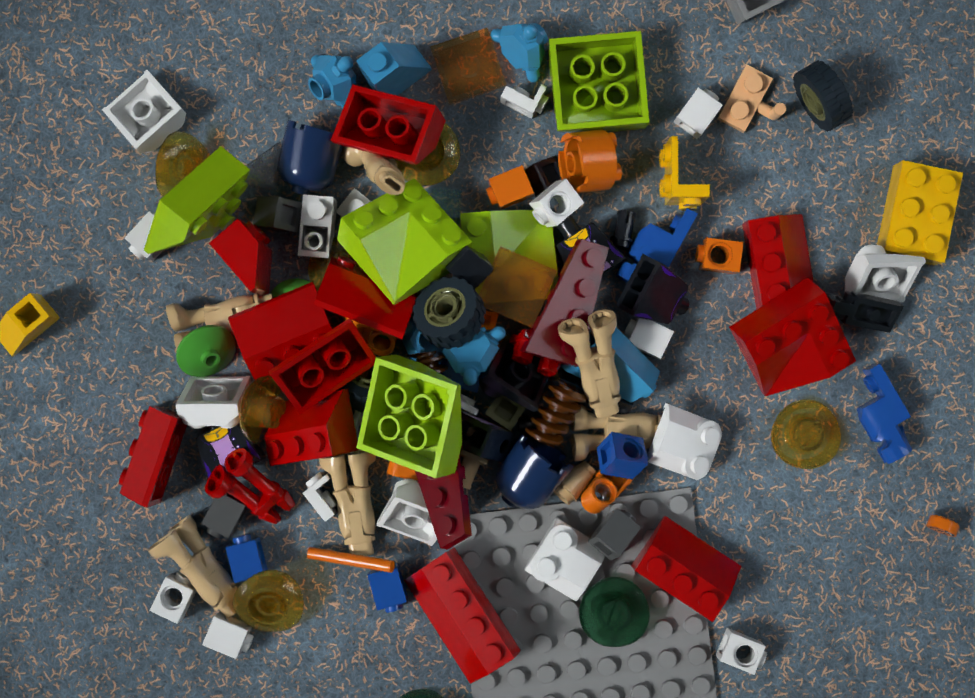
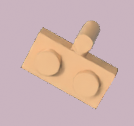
M746 64L717 119L744 133L755 112L775 121L786 112V106L783 103H777L772 107L762 101L773 78Z

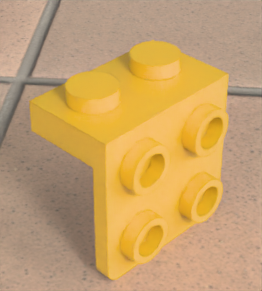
M671 136L667 143L663 144V149L659 151V166L665 167V174L659 183L660 198H665V205H679V210L685 211L687 208L697 210V206H701L710 197V184H678V136Z

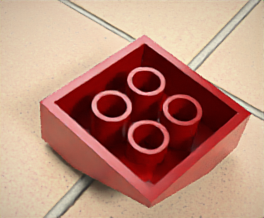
M809 278L802 280L729 327L764 396L831 378L856 362L825 291Z

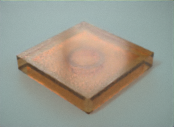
M488 28L430 46L449 105L506 87Z
M500 246L492 264L494 270L486 278L479 296L482 298L485 308L532 328L557 271Z

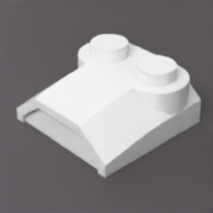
M148 70L112 103L102 109L140 154L152 152L160 147L183 126L186 112Z
M866 245L856 254L847 272L845 292L853 291L904 302L908 291L921 267L926 263V260L920 256L886 254L885 249L880 245Z
M191 376L176 402L177 415L182 418V422L185 425L194 429L205 426H220L221 428L228 429L237 426L244 418L243 404L251 384V376Z
M665 403V409L648 452V462L699 480L705 477L710 470L721 441V428L714 421Z
M414 479L398 481L394 486L391 498L377 520L376 526L433 546L437 537L419 482Z
M556 517L524 570L533 575L537 580L548 584L574 601H577L596 574L605 556L588 542L590 537Z

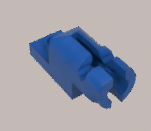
M689 208L683 214L677 212L669 226V229L673 230L672 234L651 223L641 229L627 253L628 257L633 259L636 264L623 262L616 277L627 283L642 254L662 263L668 268L698 213Z
M871 364L863 369L866 375L863 381L867 389L872 394L876 393L877 396L859 406L857 412L859 420L870 437L871 442H882L884 440L882 445L877 448V451L884 463L890 464L912 451L903 426H898L899 423L910 418L911 415L881 364Z

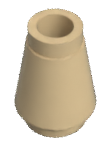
M583 460L580 464L573 467L572 471L554 493L567 505H570L572 501L577 502L596 471L589 463Z

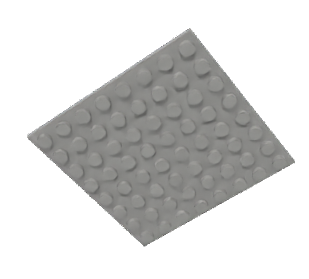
M691 487L618 496L614 502L597 514L586 511L581 501H573L570 505L565 503L542 505L539 508L530 510L515 508L470 514L472 536L456 544L455 549L521 650L513 660L491 674L471 683L473 698H717L707 618L634 571L631 567L664 515L697 536ZM618 508L619 510L629 512L635 518V523L641 527L620 557L611 561L605 556L596 574L577 601H574L548 584L537 580L533 575L524 570L556 517L586 536L591 537L607 514Z

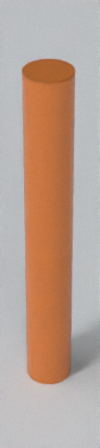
M309 547L307 551V558L389 573H392L395 568L393 560Z

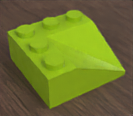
M641 31L549 39L548 58L557 132H580L598 129L605 131L646 129L650 121Z
M220 146L159 200L144 251L151 254L210 238L220 229L222 231L225 230L235 219L232 214L240 206L241 200L239 197L248 187L246 179L250 169Z
M415 178L405 183L402 194L390 195L386 193L341 217L337 236L338 242L393 305L430 285L434 280L437 281L449 274L450 272L446 269L447 265L465 246L471 247L473 243Z
M533 210L460 213L461 230L473 242L471 248L484 254L494 267L492 273L475 289L484 302L483 306L545 301L551 289L555 288L558 282L553 227L541 225L533 216Z
M399 355L376 357L356 448L435 479L454 474L462 446L461 385L422 363Z

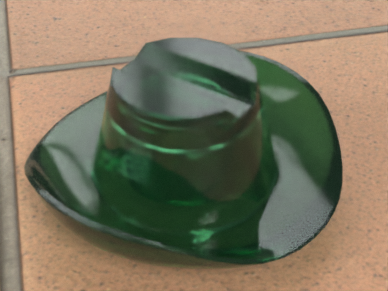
M607 577L593 584L583 596L579 608V619L584 632L596 643L607 647H622L637 641L646 631L650 618L649 605L644 593L636 584L621 577Z

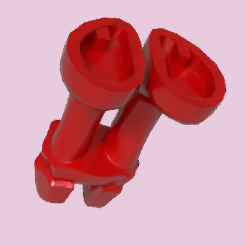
M238 448L228 454L225 458L226 468L220 464L216 466L205 485V492L209 496L219 499L229 493L251 510V514L257 515L259 519L275 525L281 520V516L273 508L275 504L288 512L295 506V502L288 490L283 489L279 483L270 481L253 466V456L244 448ZM235 477H243L260 491L255 494Z

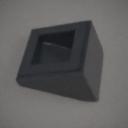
M556 155L534 163L525 169L535 197L540 195L555 181L562 180Z
M465 246L447 265L446 269L455 277L461 280L462 278L465 279L476 289L492 273L494 267L484 254L469 246Z

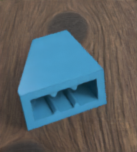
M380 42L356 60L371 89L397 96L432 70L415 45Z
M616 327L612 334V348L615 350L614 362L620 380L619 394L622 399L632 403L641 397H649L655 391L660 371ZM591 334L589 336L590 347L592 348L596 347V343L593 335ZM562 363L561 367L565 371L581 378L579 367Z

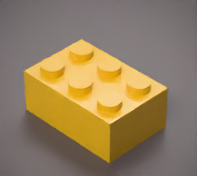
M905 160L893 165L877 245L882 246L886 254L924 257L926 260L925 264L933 266L945 263L963 173Z

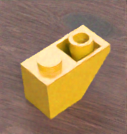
M29 293L8 310L1 319L0 343L14 357L59 320L60 317L42 295Z

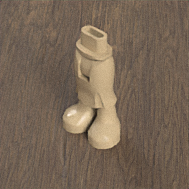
M344 146L342 155L348 165L357 167L364 164L367 177L371 182L377 184L382 191L390 195L403 193L405 179L402 172L397 168V163L394 159Z
M272 293L260 297L258 294L242 295L217 304H205L203 308L186 310L180 304L172 303L166 305V313L171 328L175 332L186 330L205 322L206 325L222 326L234 335L228 317L273 298ZM190 332L174 334L176 350L182 339Z
M606 309L595 311L588 317L596 347H590L588 327L582 319L571 318L562 321L558 325L560 338L573 346L577 356L575 362L580 369L583 391L589 400L590 407L594 408L597 418L618 413V402L621 400L619 394L620 380L614 362L615 350L612 348V334L617 326V318L614 311Z
M580 404V412L573 413L575 421L571 424V430L604 429V435L571 434L573 460H585L588 453L597 450L599 444L611 432L641 437L644 439L645 449L650 448L662 415L628 413L597 418L595 413L588 412L585 406Z
M362 450L347 454L354 485H348L346 454L319 458L321 468L329 473L333 483L334 491L332 494L337 503L338 523L341 534L345 539L344 545L349 546L351 554L363 556L374 554L372 541L376 540L374 535L376 522L371 502L372 486L368 482V468L376 461V455Z
M191 515L186 516L168 531V534L147 550L154 558L171 557L181 568L180 572L189 579L201 598L209 605L214 606L213 609L215 611L220 609L227 619L232 617L244 605L242 599L237 595L239 589L235 586L229 573L212 555L210 547H206L198 533L196 522ZM183 543H185L188 546V548L193 552L192 556L187 551Z

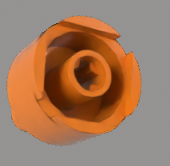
M598 129L565 133L562 136L560 143L565 142L564 151H558L561 179H567L578 194L609 190L613 187L615 181L621 180L622 168L617 162V138L613 132Z

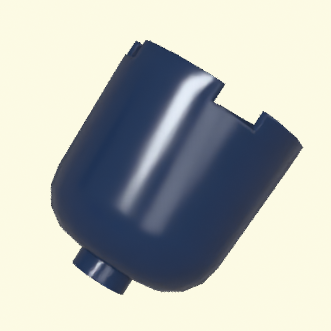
M288 120L277 163L279 177L284 182L292 185L291 191L298 194L309 195L310 191L320 192L326 190L334 180L344 146L332 143V132L301 124L300 129H296V122Z
M524 431L496 473V484L502 493L503 501L513 508L518 506L530 510L541 507L572 471L573 465H566L564 462L567 455L558 446L554 448L544 445Z

